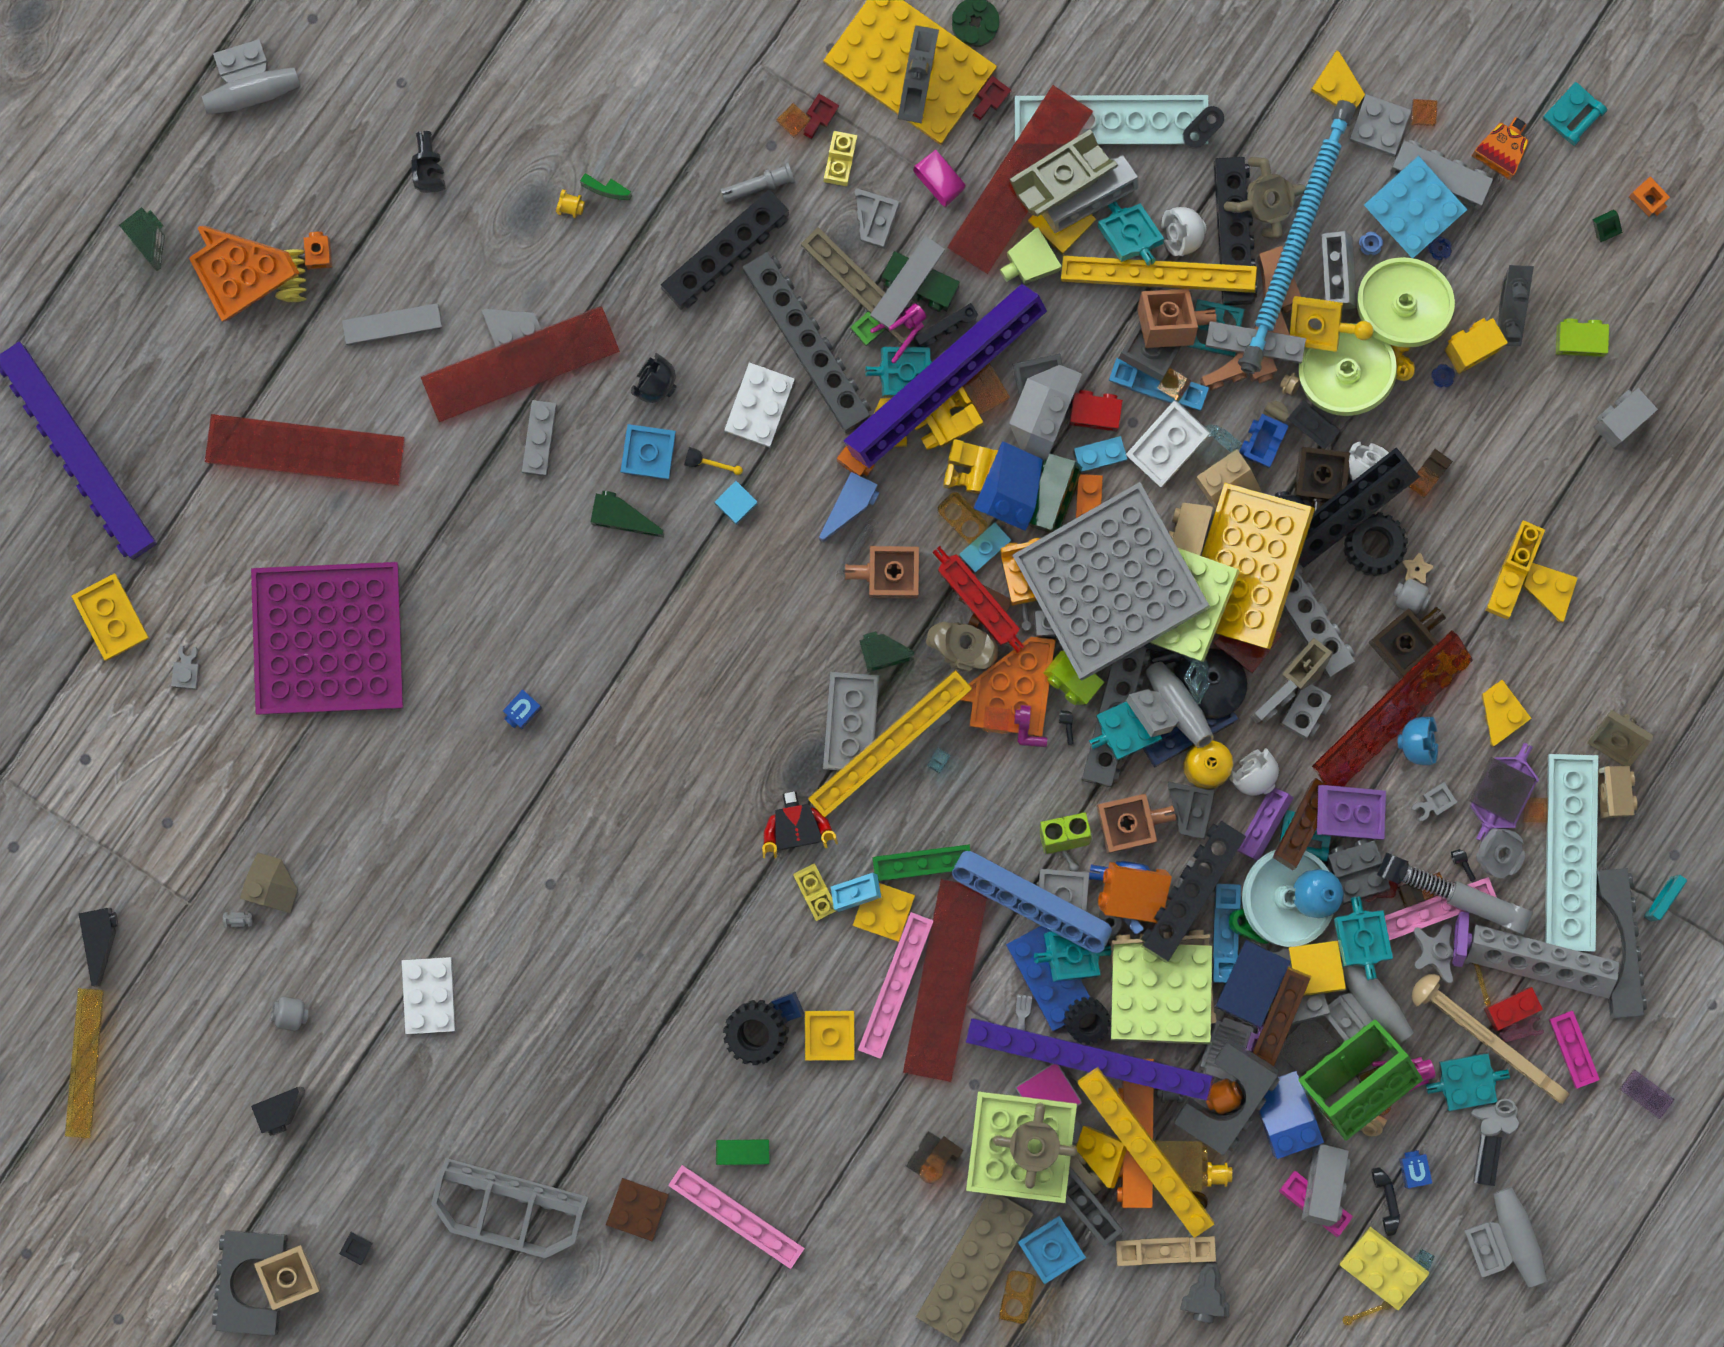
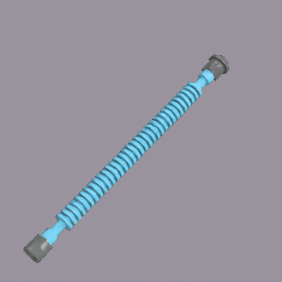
M1339 100L1332 116L1333 123L1331 125L1332 132L1330 138L1323 140L1320 148L1321 151L1318 153L1303 194L1304 196H1302L1299 204L1300 207H1298L1289 235L1287 236V241L1283 247V252L1277 263V269L1274 271L1268 292L1263 301L1264 303H1262L1259 311L1258 320L1255 322L1258 331L1256 336L1252 337L1250 345L1246 346L1243 357L1238 361L1241 370L1245 373L1255 374V372H1260L1262 369L1261 362L1265 354L1263 349L1266 341H1264L1268 331L1274 330L1278 314L1281 311L1280 308H1282L1289 285L1293 279V274L1297 268V263L1300 260L1299 257H1301L1310 229L1312 228V223L1316 217V212L1319 209L1320 201H1322L1337 156L1342 146L1338 141L1341 134H1344L1346 127L1350 126L1356 110V106L1348 101Z

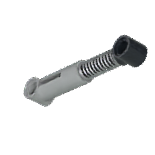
M1386 852L1377 873L1378 876L1397 884L1401 882L1410 883V886L1413 884L1414 887L1418 886V889L1422 888V891L1425 889L1426 892L1430 891V894L1434 893V896L1438 894V897L1446 898V903L1524 935L1532 916V911L1481 892L1461 882L1455 881L1452 883L1436 875L1433 876L1432 873H1425L1424 870L1421 871L1416 869V867L1413 868L1412 865H1409V861Z

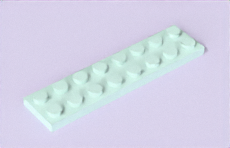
M1208 95L1015 96V145H1065L1089 129L1093 132L1098 145H1185L1183 142V132L1208 107ZM1191 133L1190 138L1193 141L1199 140V135Z
M1548 754L1545 943L1586 952H1595L1598 755Z

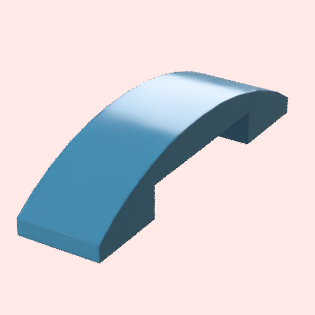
M1118 358L1115 360L1109 378L1110 382L1134 392L1170 404L1176 400L1182 407L1198 411L1202 410L1209 387L1187 380L1182 381L1167 375L1163 377L1162 381H1159Z
M1216 884L1213 926V982L1226 983L1238 957L1239 934L1233 932L1229 926L1230 914L1240 909L1241 885Z

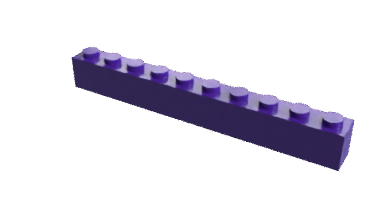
M1023 284L1018 286L843 440L851 455L867 468L873 466L1047 312L1040 296Z
M19 341L0 354V374L4 378L6 376L9 377L12 382L9 385L10 389L17 398L20 396L26 403L23 405V408L30 418L35 416L39 422L36 425L37 429L44 438L46 436L49 437L52 442L49 446L56 457L62 456L66 462L63 465L65 471L70 477H76L79 482L76 487L84 498L86 496L90 498L92 504L89 506L97 517L102 516L106 522L103 527L110 537L115 535L119 541V544L116 546L123 557L129 556V558L135 560L156 546L157 542L26 347Z
M971 1018L966 1043L1086 1072H1091L1099 1067L1107 1077L1206 1101L1210 1098L1214 1081L1213 1075Z

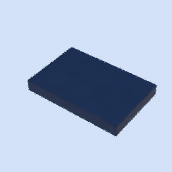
M1246 940L1215 1008L1261 1028L1291 961Z

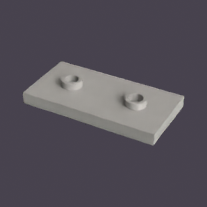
M830 672L823 770L840 771L874 741L879 675Z

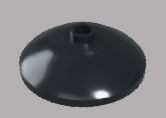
M1210 648L1204 663L1190 657H1185L1175 674L1201 708L1206 719H1219L1232 714L1243 703L1247 693L1248 683L1245 670L1236 658L1222 650ZM1214 675L1216 676L1217 680L1211 681L1209 679V676Z

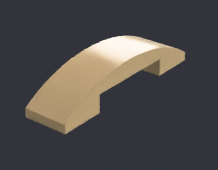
M1215 1236L1116 1241L1117 1266L1216 1261Z

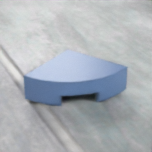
M1123 918L1133 934H1138L1143 930L1138 920Z

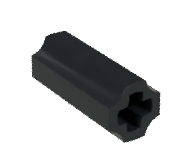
M1480 1134L1473 1183L1495 1186L1502 1137Z

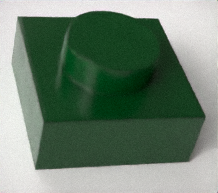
M1615 210L1592 219L1596 237L1600 242L1623 233L1619 215Z

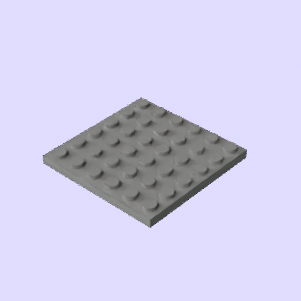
M1141 482L1013 554L1017 565L1081 681L1211 608Z

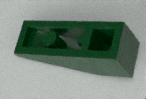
M602 491V494L596 493L590 521L592 525L664 538L663 529L624 500L616 497V493L610 491Z

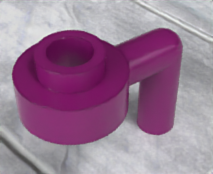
M1021 705L1020 710L1015 709L1014 724H1019L1018 743L1023 746L1047 747V738L1028 736L1031 706Z

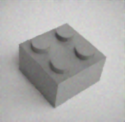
M1639 388L1634 392H1631L1629 389L1614 402L1615 408L1612 405L1609 406L1596 418L1599 423L1594 428L1614 448L1658 409Z

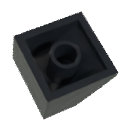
M304 1087L293 1088L251 1106L262 1134L269 1133V1136H274L287 1130L286 1125L292 1123L305 1093Z

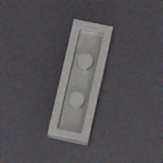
M532 400L522 473L547 476L556 403Z

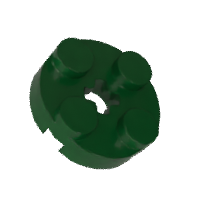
M964 0L956 7L952 14V31L955 37L963 43L974 47H981L990 43L995 38L999 29L998 11L993 4L986 0ZM972 17L982 20L979 28L975 25L972 27L969 25Z

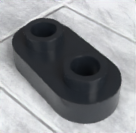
M1215 106L1205 108L1184 130L1183 142L1185 145L1192 149L1202 147L1223 125L1224 114L1222 110ZM1213 115L1216 118V122L1213 124L1209 123L1207 117ZM1197 133L1199 140H1191L1190 134Z

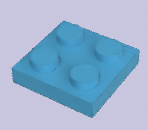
M627 424L620 472L669 480L676 431Z
M1057 1216L1018 1241L1044 1284L1086 1258L1060 1216Z

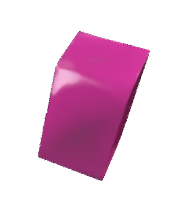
M937 150L933 151L913 168L916 176L945 208L965 189V183Z

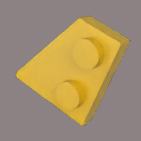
M1337 50L1311 89L1312 92L1334 106L1337 105L1339 100H1344L1354 104L1357 108L1365 96L1364 91L1347 63Z
M1532 563L1525 577L1523 587L1531 595H1534L1538 602L1556 617L1555 619L1558 622L1563 623L1578 577Z
M1500 680L1481 694L1492 747L1532 719L1503 680Z
M1083 1126L1076 1146L1077 1152L1106 1187L1115 1188L1127 1148L1120 1139L1089 1126Z

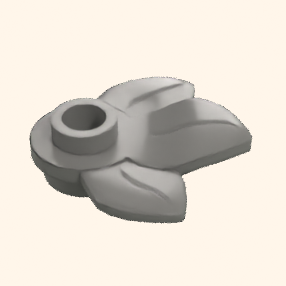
M1501 1099L1496 1104L1480 1105L1471 1112L1472 1116L1482 1120L1480 1130L1481 1134L1485 1136H1494L1501 1131L1511 1135L1519 1126L1516 1118L1518 1108L1510 1099Z

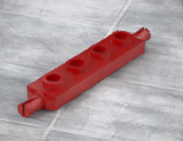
M941 546L937 550L935 549L932 553L941 562L938 572L1000 646L1009 643L1016 653L1025 648L1016 637L1020 628L957 554L949 557Z

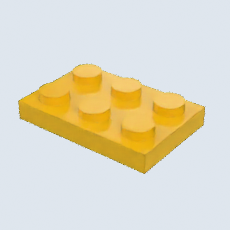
M115 573L71 596L105 661L150 639Z

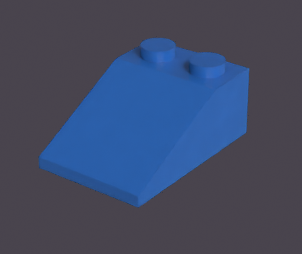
M1002 441L973 509L1026 531L1036 507L1043 459Z
M1297 1071L1277 1077L1280 1079L1279 1083L1272 1092L1270 1090L1267 1091L1264 1096L1266 1102L1258 1112L1273 1156L1277 1159L1324 1143L1305 1091L1298 1081Z

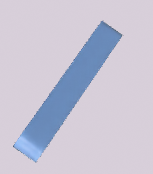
M965 851L960 855L952 871L955 880L1093 953L1102 952L1112 934L1111 926L1105 921L971 851Z

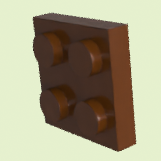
M622 1178L606 1225L653 1241L669 1194Z

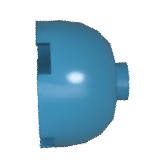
M1434 717L1414 718L1405 725L1402 734L1398 735V748L1403 749L1405 757L1414 764L1433 765L1437 761L1438 744H1435L1434 732H1438Z
M1320 869L1306 871L1298 877L1294 884V888H1296L1294 904L1307 917L1320 919L1331 916L1338 911L1343 902L1344 892L1342 884L1338 877L1329 871Z

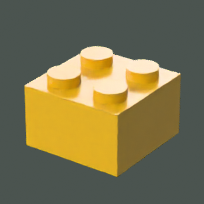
M1483 318L1474 323L1468 329L1469 332L1465 333L1462 330L1448 340L1449 344L1444 350L1458 374L1500 352L1508 343L1494 318L1488 321Z

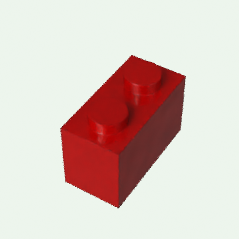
M1079 390V393H1074L1069 425L1113 432L1118 431L1123 400L1117 399L1118 396L1114 394H1103V397L1093 396L1094 392Z
M1532 987L1523 989L1483 1008L1494 1031H1499L1543 1010Z

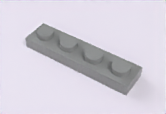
M1210 321L1205 347L1244 353L1246 346L1250 345L1252 337L1256 336L1258 330ZM1267 332L1264 340L1266 341L1263 349L1265 352L1264 357L1302 363L1306 338Z

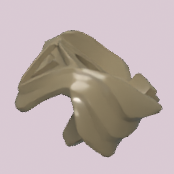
M944 621L935 624L928 631L926 644L940 651L945 657V663L950 664L954 669L960 671H971L972 668L986 669L992 666L998 657V646L993 637L972 625ZM963 635H967L971 639V645L968 649H963L960 646V638Z

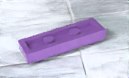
M1277 788L1268 793L1244 834L1246 838L1238 852L1256 861L1259 860L1294 797Z

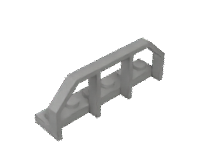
M445 1158L438 1174L431 1205L451 1233L547 1258L575 1244L588 1197ZM443 1179L450 1183L467 1185L475 1190H485L477 1228L458 1224L454 1221L439 1199ZM491 1192L497 1196H507L515 1198L519 1202L528 1203L519 1240L482 1230ZM534 1204L540 1205L544 1209H555L565 1212L569 1216H576L572 1235L547 1248L525 1242Z

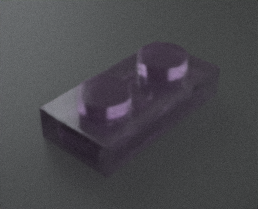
M1634 1069L1619 1088L1620 1091L1658 1119H1661L1675 1100Z

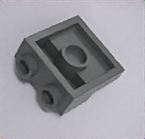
M1367 838L1361 839L1354 843L1355 847L1346 849L1345 846H1339L1332 849V854L1328 855L1327 861L1331 872L1338 877L1343 887V905L1352 903L1350 898L1361 896V899L1390 891L1388 880L1377 875L1382 859L1375 840L1369 842Z

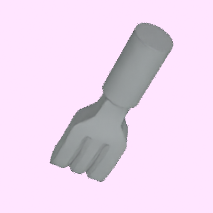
M1017 995L1016 1014L1019 1017L1016 1024L1017 1029L1026 1031L1025 1020L1031 1013L1032 996Z

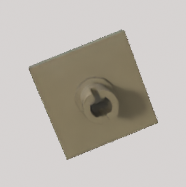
M1611 710L1591 734L1587 744L1623 766H1631L1651 742L1653 735L1637 726V721L1634 717L1629 721L1631 715L1625 714L1621 716Z

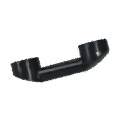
M1380 1167L1373 1168L1371 1172L1376 1188H1384L1390 1216L1382 1217L1385 1234L1387 1237L1393 1236L1397 1232L1400 1221L1393 1182Z

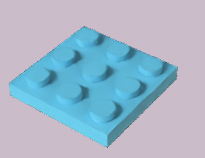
M1419 155L1364 204L1411 258L1420 253L1467 211L1463 203Z

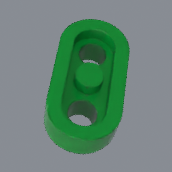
M1244 909L1235 910L1230 914L1229 926L1233 932L1257 944L1269 943L1257 935L1249 925ZM1238 918H1241L1242 924L1240 926L1237 922Z

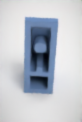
M851 472L819 536V540L822 542L826 541L867 510L869 504L874 505L879 496V492L876 491L877 484Z

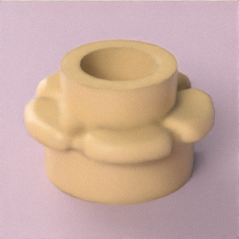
M1292 373L1291 376L1286 374L1280 384V387L1283 388L1282 393L1293 396L1301 384L1300 378L1296 376V373Z

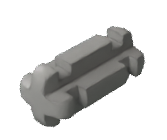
M225 912L223 914V925L225 927H228V924H231V927H245V924H248V927H251L253 915L251 912H248V915H245V912H231V915Z

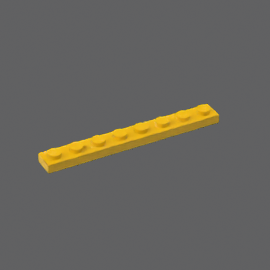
M1063 256L1061 272L1062 282L1255 293L1257 266L1155 261L1152 265L1150 263V266H1148L1144 260L1128 259L1121 262L1119 259L1078 256Z
M955 669L815 791L808 800L826 817L972 690V687Z
M1099 1067L1079 1079L1078 1085L1193 1238L1214 1225L1213 1219Z

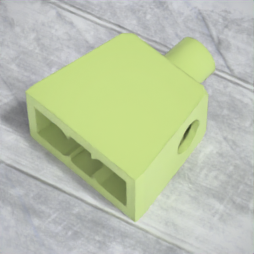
M1037 227L1007 252V257L1011 263L1001 268L1000 272L1006 282L1019 276L1023 284H1028L1059 272L1061 264Z

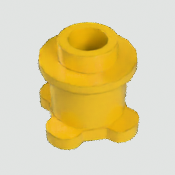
M562 189L556 208L557 214L561 215L563 212L573 215V218H576L577 215H582L585 207L582 195H578V197L567 194L566 190Z
M1207 1162V1187H1211V1185H1224V1187H1227L1228 1182H1232V1167H1228L1227 1162H1224V1165H1212L1211 1162Z

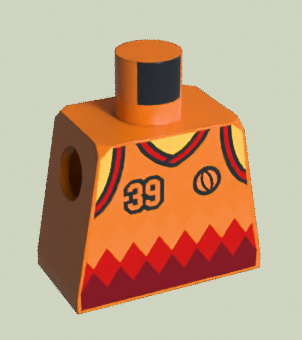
M1516 117L1509 127L1499 123L1480 143L1471 156L1510 180L1518 168L1529 141L1521 135L1527 124Z

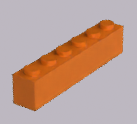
M1122 1080V1088H1118V1094L1153 1139L1154 1088ZM1127 1150L1118 1176L1121 1177V1187H1117V1202H1121L1122 1208H1152L1153 1183Z

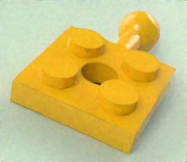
M1294 296L1290 336L1306 338L1305 347L1337 352L1340 332L1355 334L1360 340H1368L1373 335V326L1367 321H1360L1356 325L1341 323L1342 302ZM1313 318L1320 320L1322 328H1312L1309 320Z

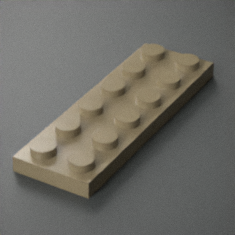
M987 1194L916 1318L959 1343L1033 1213L1003 1195Z

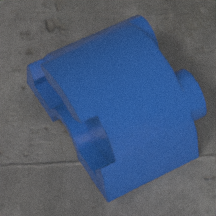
M1262 414L1259 421L1253 420L1248 433L1252 434L1249 442L1244 440L1239 453L1251 461L1270 468L1288 425Z

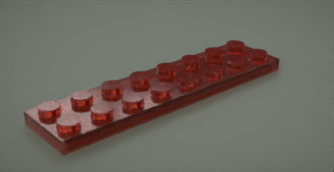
M1052 85L947 249L988 274L1028 213V210L1018 199L1010 179L1075 139L1093 113V110Z
M599 306L421 376V380L438 422H442L618 353L620 350L603 307Z
M211 414L205 463L399 486L405 437Z
M1451 630L1312 765L1325 785L1345 787L1347 782L1360 772L1375 755L1379 754L1382 748L1395 738L1410 720L1416 718L1423 708L1430 704L1444 688L1450 685L1459 673L1469 666L1473 659L1460 637Z
M940 880L933 924L931 926L903 1073L948 1082L952 1080L987 901L986 896L958 882Z

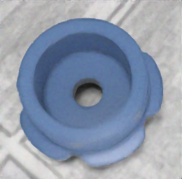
M1367 232L1359 240L1361 251L1366 255H1377L1383 245L1382 238L1375 232Z

